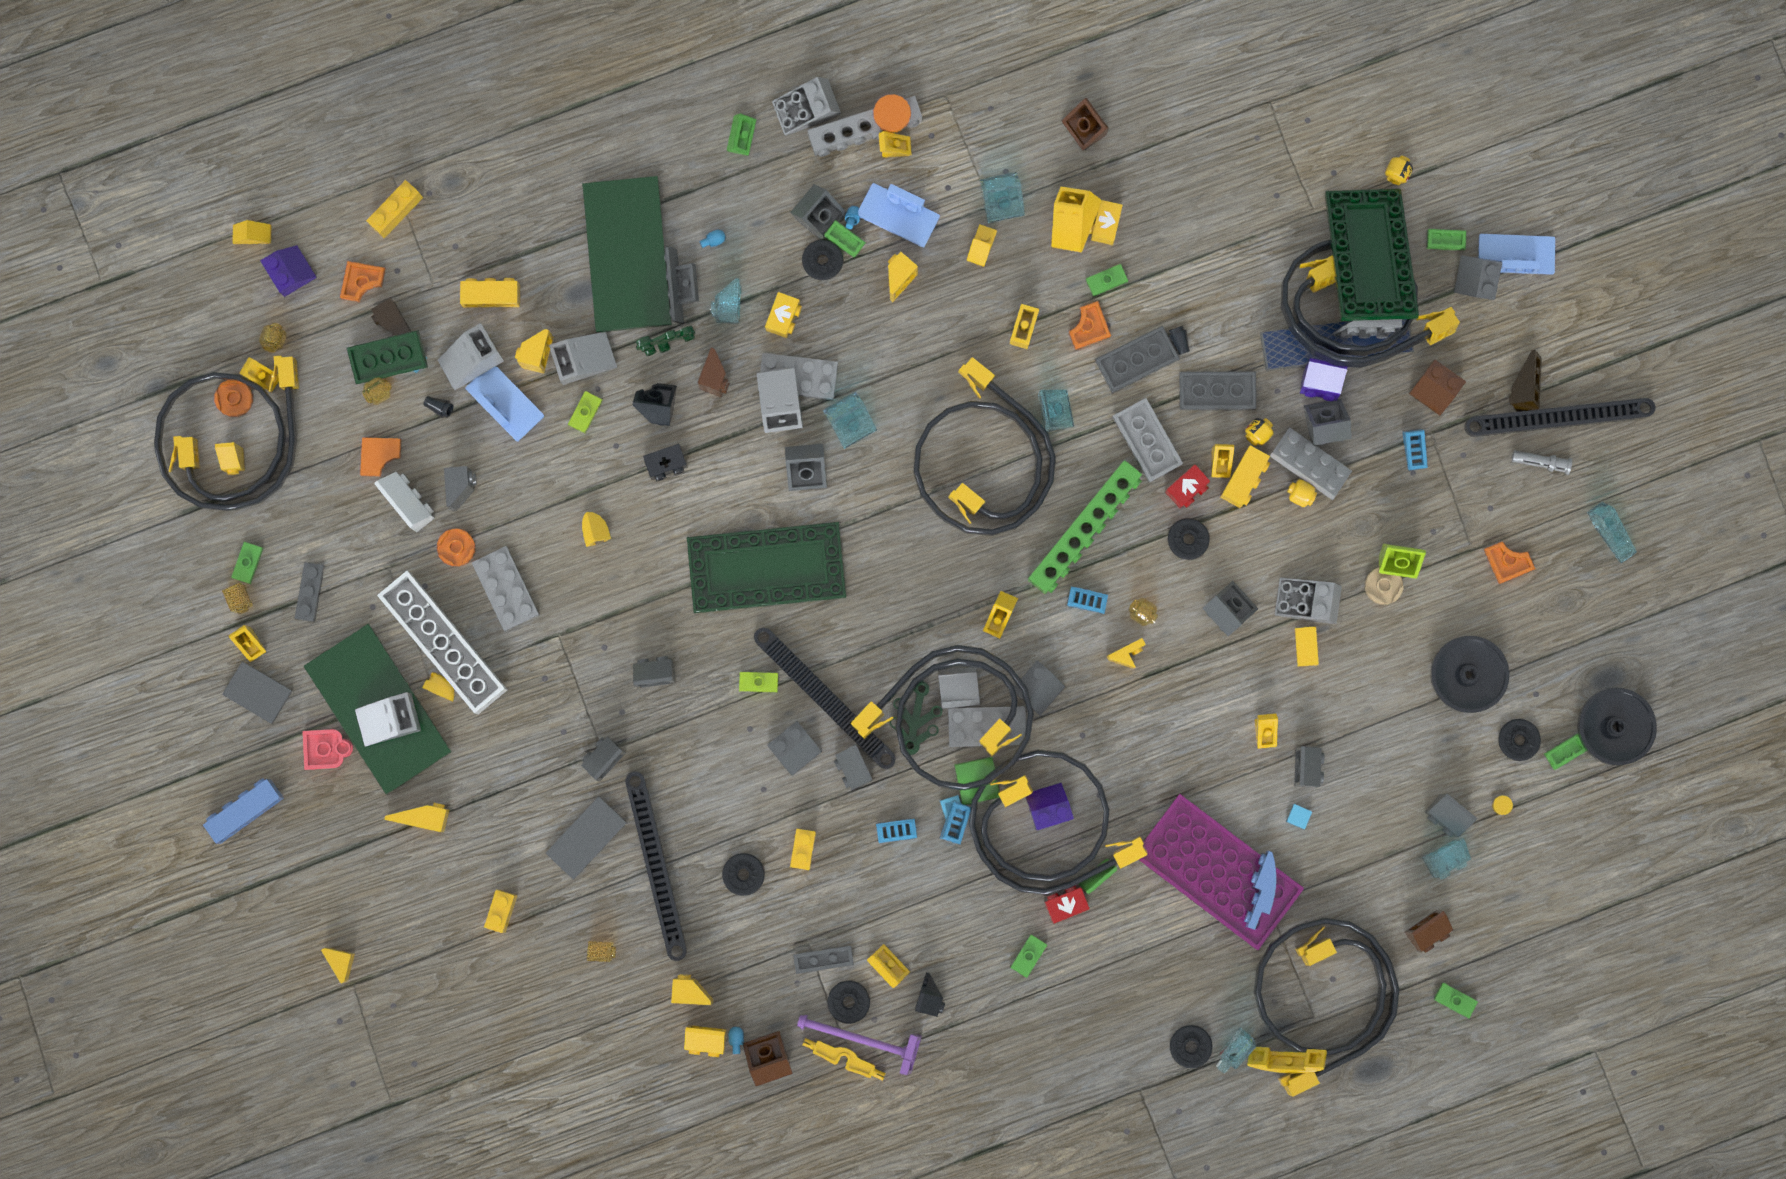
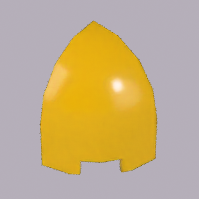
M586 512L582 520V531L586 547L596 545V541L604 540L605 542L611 539L605 520L596 513Z
M432 672L430 679L425 681L422 688L453 702L455 691L452 685L444 676Z

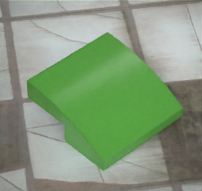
M992 757L954 764L957 781L961 784L984 779L986 775L995 769ZM998 784L986 785L978 802L999 798ZM978 788L966 791L960 790L963 805L972 803Z

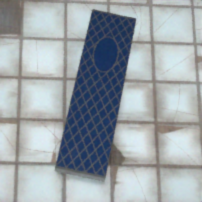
M1402 319V327L1404 326L1406 319ZM1352 321L1311 325L1320 335L1345 345L1367 346L1387 340L1393 335L1390 334L1387 338L1382 339L1377 338V336H1370L1369 338H1359V336L1341 338V336H1334V332ZM1410 327L1406 335H1404L1401 339H1399L1388 349L1411 338L1412 336ZM1289 329L1260 333L1266 371L1305 368L1310 358L1322 360L1311 355ZM1317 345L1318 347H1320V348H1322V349H1325V350H1327V351H1329V352H1331V353H1333V354H1335V355L1345 356V357L1363 358V357H1367V356H1370V355H1374V354H1377V353H1381V352L1386 351V350H1383V351L1376 352V353H1373V354H1369V355H1366V356L1344 355V354H1337V353H1335V352H1333V351H1330V350H1328V349H1326V348H1324V347H1322V346H1320V345ZM1411 347L1399 354L1412 353L1414 348Z

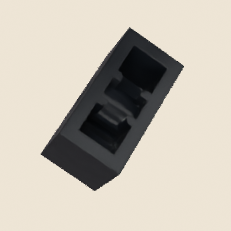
M679 443L643 456L651 480L660 481L667 478L666 475L681 474L685 472V468H688ZM666 459L668 462H670L668 463L669 467L665 468V466L663 465L664 460Z

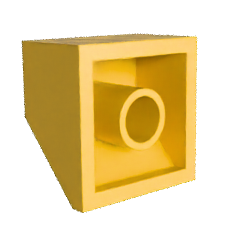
M902 252L898 255L894 254L888 261L890 301L892 302L897 299L918 275V266Z
M547 329L542 330L522 342L521 347L517 348L515 359H517V362L523 369L545 373L550 354L549 345L552 344L554 338L550 331Z
M679 974L678 978L673 979L671 1003L713 1004L714 999L696 979L691 978V975Z
M688 1025L685 1029L684 1050H689V1054L700 1055V1052H708V1056L720 1057V1054L725 1053L727 1029Z

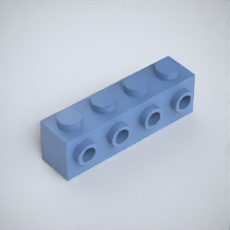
M263 778L254 784L255 788L242 792L238 795L239 799L237 801L227 803L222 807L223 811L218 814L214 813L206 819L207 822L203 826L216 844H222L284 799L271 779L264 780Z

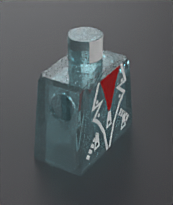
M1240 1027L1220 1051L1222 1059L1216 1064V1067L1223 1073L1231 1066L1237 1069L1256 1048L1255 1039ZM1233 1052H1234V1053H1236L1237 1055L1231 1056L1230 1053H1233Z

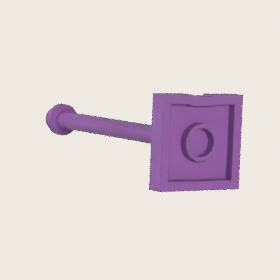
M800 1015L797 1024L803 1030L805 1027L901 1055V1058L904 1059L900 1073L904 1075L912 1073L922 1037L918 1034H911L907 1047L904 1046L902 1048L809 1020L808 1015Z

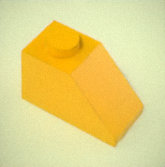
M234 442L215 444V450L222 471L227 472L228 475H237L239 471H245L244 450L241 446Z
M1000 591L983 631L1000 639L1018 598Z

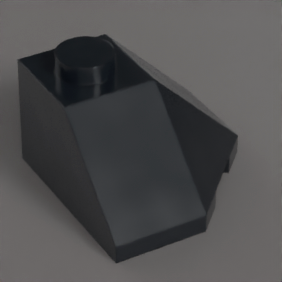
M657 383L652 385V389L646 391L643 389L638 390L633 399V406L650 423L670 426L677 386Z
M926 972L915 1011L938 1017V1013H943L945 1002H942L943 997L931 974Z

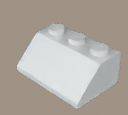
M394 472L376 481L374 484L406 524L415 532L421 530L434 519L432 515L434 511L427 503L423 504L420 498L422 496L415 488L412 490L408 486L410 481L404 474L400 475Z

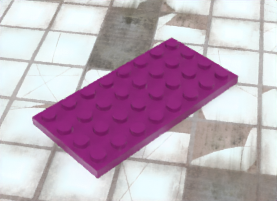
M1181 794L1176 797L1143 841L1147 855L1139 859L1140 862L1257 951L1304 890L1302 886L1276 867V890L1270 914L1261 913L1255 930L1245 927V916L1248 911L1252 910L1254 905L1251 903L1255 892H1259L1258 889L1252 887L1251 879L1254 872L1259 871L1261 865L1258 862L1261 855Z

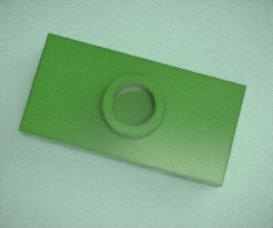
M836 220L824 235L853 258L857 256L866 244L865 241Z
M1428 229L1427 249L1464 251L1466 249V230Z
M1121 264L1086 278V282L1094 297L1127 283L1128 279Z
M244 542L231 578L251 584L264 548Z
M1575 734L1544 753L1553 770H1556L1583 754L1586 750L1580 741L1579 735Z
M1030 935L1010 968L1027 978L1047 944Z
M1445 983L1441 984L1433 999L1468 1019L1478 1001Z

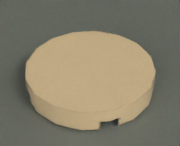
M1376 568L1366 577L1365 592L1377 604L1388 605L1393 603L1403 592L1402 577L1379 573V568Z

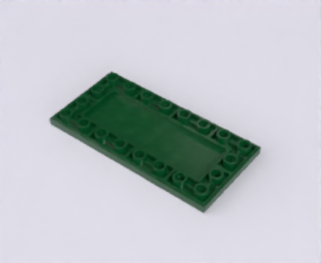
M658 176L582 183L596 333L672 325L669 313L670 300L668 298L667 268L664 259L665 246Z
M1401 189L1325 191L1341 321L1418 319L1419 310Z
M839 522L686 537L694 614L846 598Z
M370 624L365 625L303 666L386 795L452 752ZM406 692L411 693L421 731L365 747L355 709Z

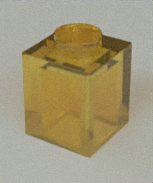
M238 583L222 590L231 612L242 614L247 612L249 607L253 606L244 584Z
M588 941L587 961L612 962V958H616V946H613V942Z

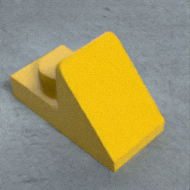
M885 131L879 133V146L883 157L912 155L909 136Z
M979 224L967 261L985 266L997 230Z
M248 357L239 374L269 391L273 371ZM278 374L276 381L273 383L272 392L276 387L277 383L279 382Z
M1143 638L1108 655L1107 659L1134 669L1136 667L1129 654L1132 653L1134 656L1142 652V647L1146 644Z
M1277 713L1257 715L1255 731L1258 749L1277 747Z

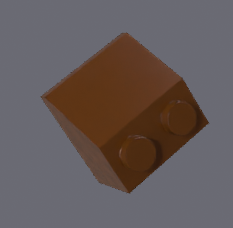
M711 348L697 383L700 390L722 397L723 393H727L730 383H728L729 380L715 349Z
M1434 360L1409 394L1440 416L1459 393L1466 381L1437 360Z
M1436 910L1406 930L1405 934L1418 952L1424 951L1426 953L1435 947L1433 944L1438 940L1442 942L1451 936L1449 933L1453 931V928L1446 913Z
M780 1031L743 1043L749 1072L755 1086L793 1074Z

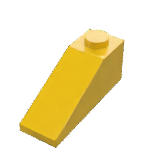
M434 803L433 806L427 805L387 815L384 820L444 833L449 810L444 809L445 805Z

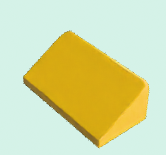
M1316 627L1295 628L1297 667L1317 666L1319 662Z
M884 944L867 959L869 964L892 988L896 987L910 973Z

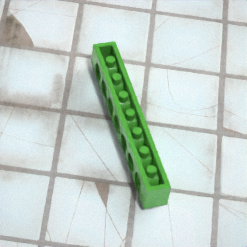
M1124 460L1031 574L1028 581L1044 594L1048 591L1052 593L1058 586V583H1056L1060 576L1064 578L1070 571L1068 566L1071 562L1076 563L1082 556L1080 551L1084 547L1088 549L1094 541L1093 535L1096 532L1100 534L1105 528V520L1108 517L1112 519L1118 512L1116 509L1118 504H1124L1130 497L1128 492L1131 488L1135 490L1142 482L1140 480L1142 474ZM1124 480L1127 483V488L1120 489L1117 481ZM1113 495L1115 502L1113 504L1107 503L1105 496ZM1100 509L1103 512V517L1100 519L1094 517L1093 511ZM1088 524L1092 530L1090 533H1084L1081 530V526ZM1077 539L1080 545L1077 548H1072L1069 541ZM1060 553L1065 554L1068 558L1067 562H1059L1057 555ZM1046 569H1054L1056 575L1053 578L1047 577L1045 574Z

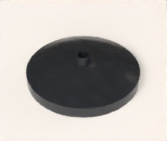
M1462 636L1447 642L1439 649L1431 665L1430 677L1436 695L1445 705L1459 712L1476 713L1485 711L1499 702L1507 690L1510 673L1508 662L1503 652L1494 643L1478 636ZM1466 671L1471 673L1470 678H1466Z
M1610 688L1594 694L1585 702L1578 717V735L1583 747L1593 758L1608 765H1626L1638 761L1648 753L1656 738L1657 723L1651 706L1642 696L1628 689ZM1615 724L1617 726V729H1613L1612 725Z

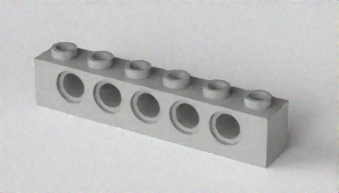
M912 96L905 99L911 110V118L906 126H909V128L916 127L922 122V115L916 97ZM874 109L807 130L814 155L823 157L836 149L837 151L845 150L848 148V145H860L870 138L879 139V133L883 132V130L874 121ZM864 124H867L871 127L868 131H863L860 129V127ZM850 130L853 134L850 137H845L842 133ZM827 136L835 138L831 143L826 142L824 139Z

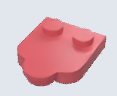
M334 729L303 731L304 770L340 767L344 758L352 754V743L347 739H343L342 734Z

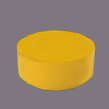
M1498 796L1493 800L1492 808L1495 813L1506 815L1511 812L1513 803L1507 796Z

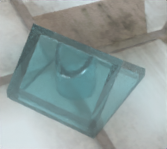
M1040 390L1038 399L1044 429L1050 432L1074 427L1067 390Z

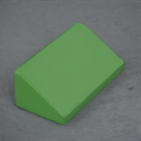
M741 113L734 115L727 151L749 155L756 119Z
M1105 859V860H1104L1103 862H1101L1099 865H1101L1102 863L1108 861L1109 859ZM1114 865L1079 883L1080 887L1086 894H1090L1115 873L1117 867Z

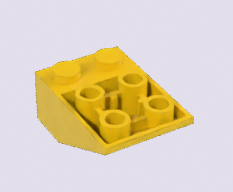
M1060 187L1054 202L1051 247L1082 253L1102 200L1087 190Z

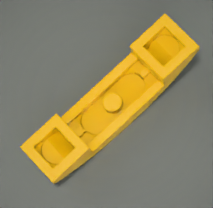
M1250 1047L1247 1065L1279 1073L1317 1072L1324 1070L1327 1051L1307 1049L1306 1053L1271 1051L1269 1047Z

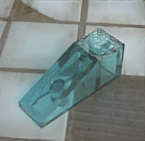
M1601 502L1587 512L1595 529L1620 563H1623L1637 553L1614 507Z

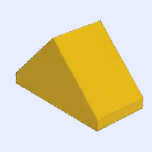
M250 220L234 224L233 244H271V224Z
M1215 444L1212 447L1211 477H1231L1234 445Z
M243 625L228 635L249 662L266 652L255 632L249 626Z
M333 948L322 949L323 955L340 983L347 982L355 954Z

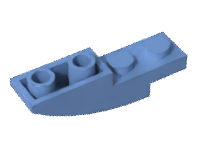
M1270 851L1261 854L1258 862L1261 866L1258 872H1254L1251 879L1252 887L1258 889L1259 892H1255L1251 901L1254 904L1253 908L1247 912L1244 922H1246L1245 927L1253 930L1257 926L1261 913L1270 914L1274 901L1276 867L1273 853Z

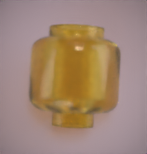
M272 323L263 327L259 343L265 351L275 353L283 348L287 333L280 324Z
M376 377L364 384L362 395L369 404L379 405L390 398L392 387L386 379L382 380Z
M1145 598L1135 599L1128 609L1130 618L1142 626H1147L1150 623L1153 624L1158 617V614H1156L1157 606Z

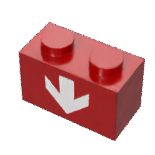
M1194 465L1174 482L1165 493L1180 509L1183 506L1187 508L1195 501L1193 499L1198 493L1202 495L1209 489L1207 485L1210 483V480Z
M1076 886L1065 889L1066 893L1062 895L1054 893L1047 896L1048 900L1044 903L1053 924L1090 909L1081 887L1076 888Z

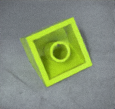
M1383 544L1379 554V573L1417 579L1426 550Z

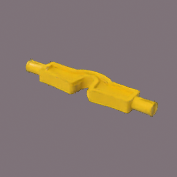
M805 1038L802 1046L812 1049L813 1054L824 1058L834 1065L838 1064L841 1056H846L848 1061L846 1062L845 1069L867 1078L873 1076L883 1081L884 1077L882 1076L886 1074L875 1069L874 1064L858 1058L856 1053L849 1048L833 1047L819 1040L816 1043Z

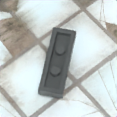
M304 562L294 619L315 622L324 565Z
M851 945L793 954L796 974L854 965Z

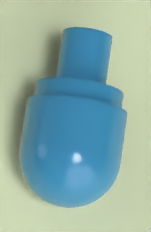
M857 206L849 207L846 212L845 221L847 229H852L860 221L859 207Z
M717 229L709 232L706 238L699 242L702 248L708 245L715 247L722 244L726 236L722 230Z
M735 1026L728 1032V1043L732 1046L733 1054H740V1045H743L744 1032L740 1027Z

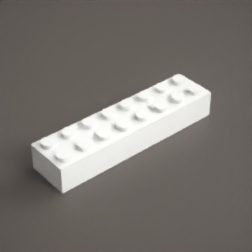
M406 571L377 595L475 714H480L508 690L412 573Z

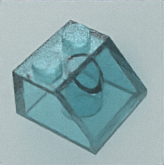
M1017 172L980 179L982 199L988 223L1025 216L1021 183Z
M735 278L715 296V302H711L712 317H715L716 323L739 324L742 289L740 279Z
M856 392L822 410L844 449L877 431L863 401Z
M1454 839L1422 859L1433 878H1440L1442 880L1451 875V870L1455 868L1460 870L1468 865L1467 861L1471 860L1465 840Z

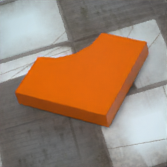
M347 261L340 298L360 302L362 296L368 290L374 287H382L386 269L384 267Z
M1098 301L1080 307V322L1074 329L1069 331L1075 350L1111 337Z
M362 438L360 475L381 477L382 469L388 462L400 459L401 439Z
M1503 541L1484 549L1499 584L1535 570L1528 552H1513L1506 547Z

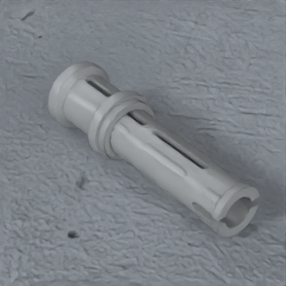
M1516 450L1512 454V462L1547 468L1550 472L1554 470L1565 472L1566 475H1569L1571 471L1572 458L1562 459L1557 458L1556 455L1548 457Z

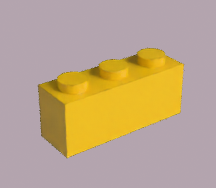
M405 180L366 221L377 233L385 238L423 197Z
M468 278L466 281H460V304L463 308L520 307V284L514 278H504L503 281H496L494 278H486L485 281Z
M1250 445L1220 498L1238 508H1241L1243 504L1247 506L1252 497L1249 493L1252 488L1256 489L1261 481L1258 478L1261 472L1265 473L1270 465V462H1268L1270 456Z

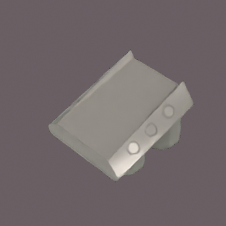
M969 667L938 671L942 709L980 705L976 668Z

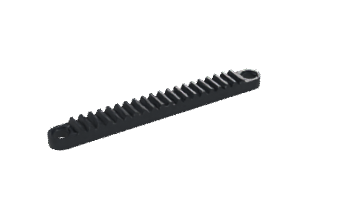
M1640 398L1475 416L1466 421L1464 429L1469 436L1478 437L1593 425L1597 423L1602 424L1647 418L1654 414L1656 406L1651 399ZM1642 403L1649 405L1650 410L1648 413H1643L1640 410ZM1477 422L1480 426L1479 431H1472L1470 423Z
M764 627L759 628L754 634L756 644L878 766L883 769L893 767L896 761L894 753L873 732L865 739L860 736L851 724L857 716L771 630ZM762 632L769 634V640L766 643H761L758 639L759 634ZM883 754L891 756L892 761L890 764L884 765L881 763L880 759Z
M631 772L627 775L625 783L666 951L671 960L680 961L686 956L687 947L645 777L639 772ZM633 776H638L641 779V783L637 787H633L630 784V779ZM677 945L683 950L682 955L679 957H675L672 954V948Z

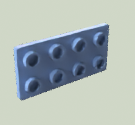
M873 183L858 210L860 218L923 248L940 218L939 214L924 207V199L893 184H890L887 190Z
M1480 234L1478 258L1502 262L1500 273L1553 275L1555 273V237Z
M497 366L476 377L465 388L517 442L544 418V414Z

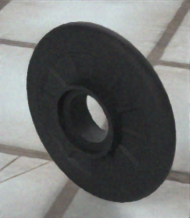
M816 240L805 248L802 255V265L806 273L812 278L828 280L840 272L843 266V254L841 249L832 241ZM820 255L827 256L828 262L821 265L817 262Z
M1181 519L1174 523L1169 530L1168 545L1171 551L1179 558L1185 560L1196 559L1202 556L1209 546V532L1204 524L1196 519ZM1185 534H1191L1194 537L1192 544L1184 542L1183 537Z
M1514 719L1507 722L1501 728L1498 742L1501 751L1508 758L1515 761H1525L1532 758L1538 752L1541 737L1533 723L1524 719ZM1518 734L1522 735L1525 739L1524 744L1521 746L1517 745L1514 740Z
M740 853L732 856L725 863L722 878L730 892L739 896H748L760 889L764 882L765 871L758 858L751 854ZM741 869H746L749 872V877L746 880H741L738 877V872Z
M843 981L835 985L830 991L827 1001L828 1009L831 1015L839 1022L846 1024L856 1023L862 1020L868 1013L870 997L865 987L860 983ZM850 996L854 999L853 1007L847 1008L844 1006L843 1000L845 997Z
M1183 1026L1171 1038V1055L1179 1065L1185 1068H1198L1204 1065L1212 1054V1040L1209 1034L1199 1026ZM1189 1041H1194L1197 1045L1194 1052L1186 1050V1044Z

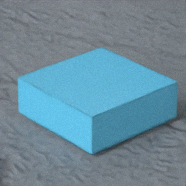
M959 795L940 801L945 819L948 816L953 801L961 804ZM955 810L956 813L964 814L962 810Z
M1293 804L1286 822L1305 830L1312 811Z

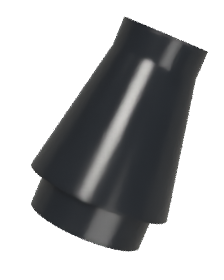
M1184 326L1169 330V337L1178 350L1179 355L1189 352L1187 329H1184Z
M430 396L425 398L423 404L441 418H448L452 414L454 407L449 400Z

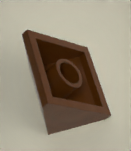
M1084 98L1062 120L1064 126L1083 151L1105 137L1108 132V126L1087 98Z

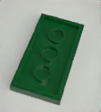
M419 330L346 348L356 385L428 368Z

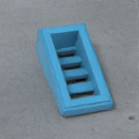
M1424 430L1402 431L1408 470L1428 468ZM1418 436V439L1410 440V437ZM1411 444H1419V447L1411 448ZM1418 451H1420V454H1421V455H1413V456H1412V453H1411V452H1418ZM1421 459L1422 462L1412 463V460Z
M1071 586L1067 606L1105 614L1108 595ZM1076 593H1080L1078 603L1074 602ZM1083 594L1087 595L1085 605L1081 604ZM1094 596L1093 606L1091 607L1089 606L1090 597ZM1098 597L1102 598L1100 609L1096 608Z
M953 801L940 839L961 844L971 807ZM959 809L965 811V813L962 815L956 813L955 810ZM953 817L961 818L962 821L953 820ZM951 824H954L959 826V829H955L950 826ZM949 831L957 833L956 836L948 835Z
M915 819L876 824L879 843L917 838ZM905 824H909L911 835H907ZM898 825H902L903 836H899ZM890 826H894L895 837L892 838ZM882 827H886L888 838L884 839Z

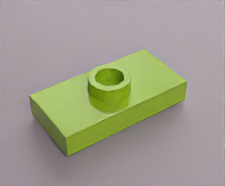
M585 391L568 426L586 434L603 400Z
M740 672L739 691L778 693V673Z

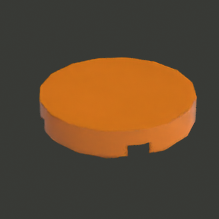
M895 94L880 98L873 110L875 123L881 130L890 133L901 131L909 124L911 118L908 102Z
M226 380L215 391L214 402L217 409L224 415L239 417L250 410L253 404V393L249 386L240 381Z
M462 529L445 531L437 542L439 558L445 564L453 567L467 564L475 553L473 537Z

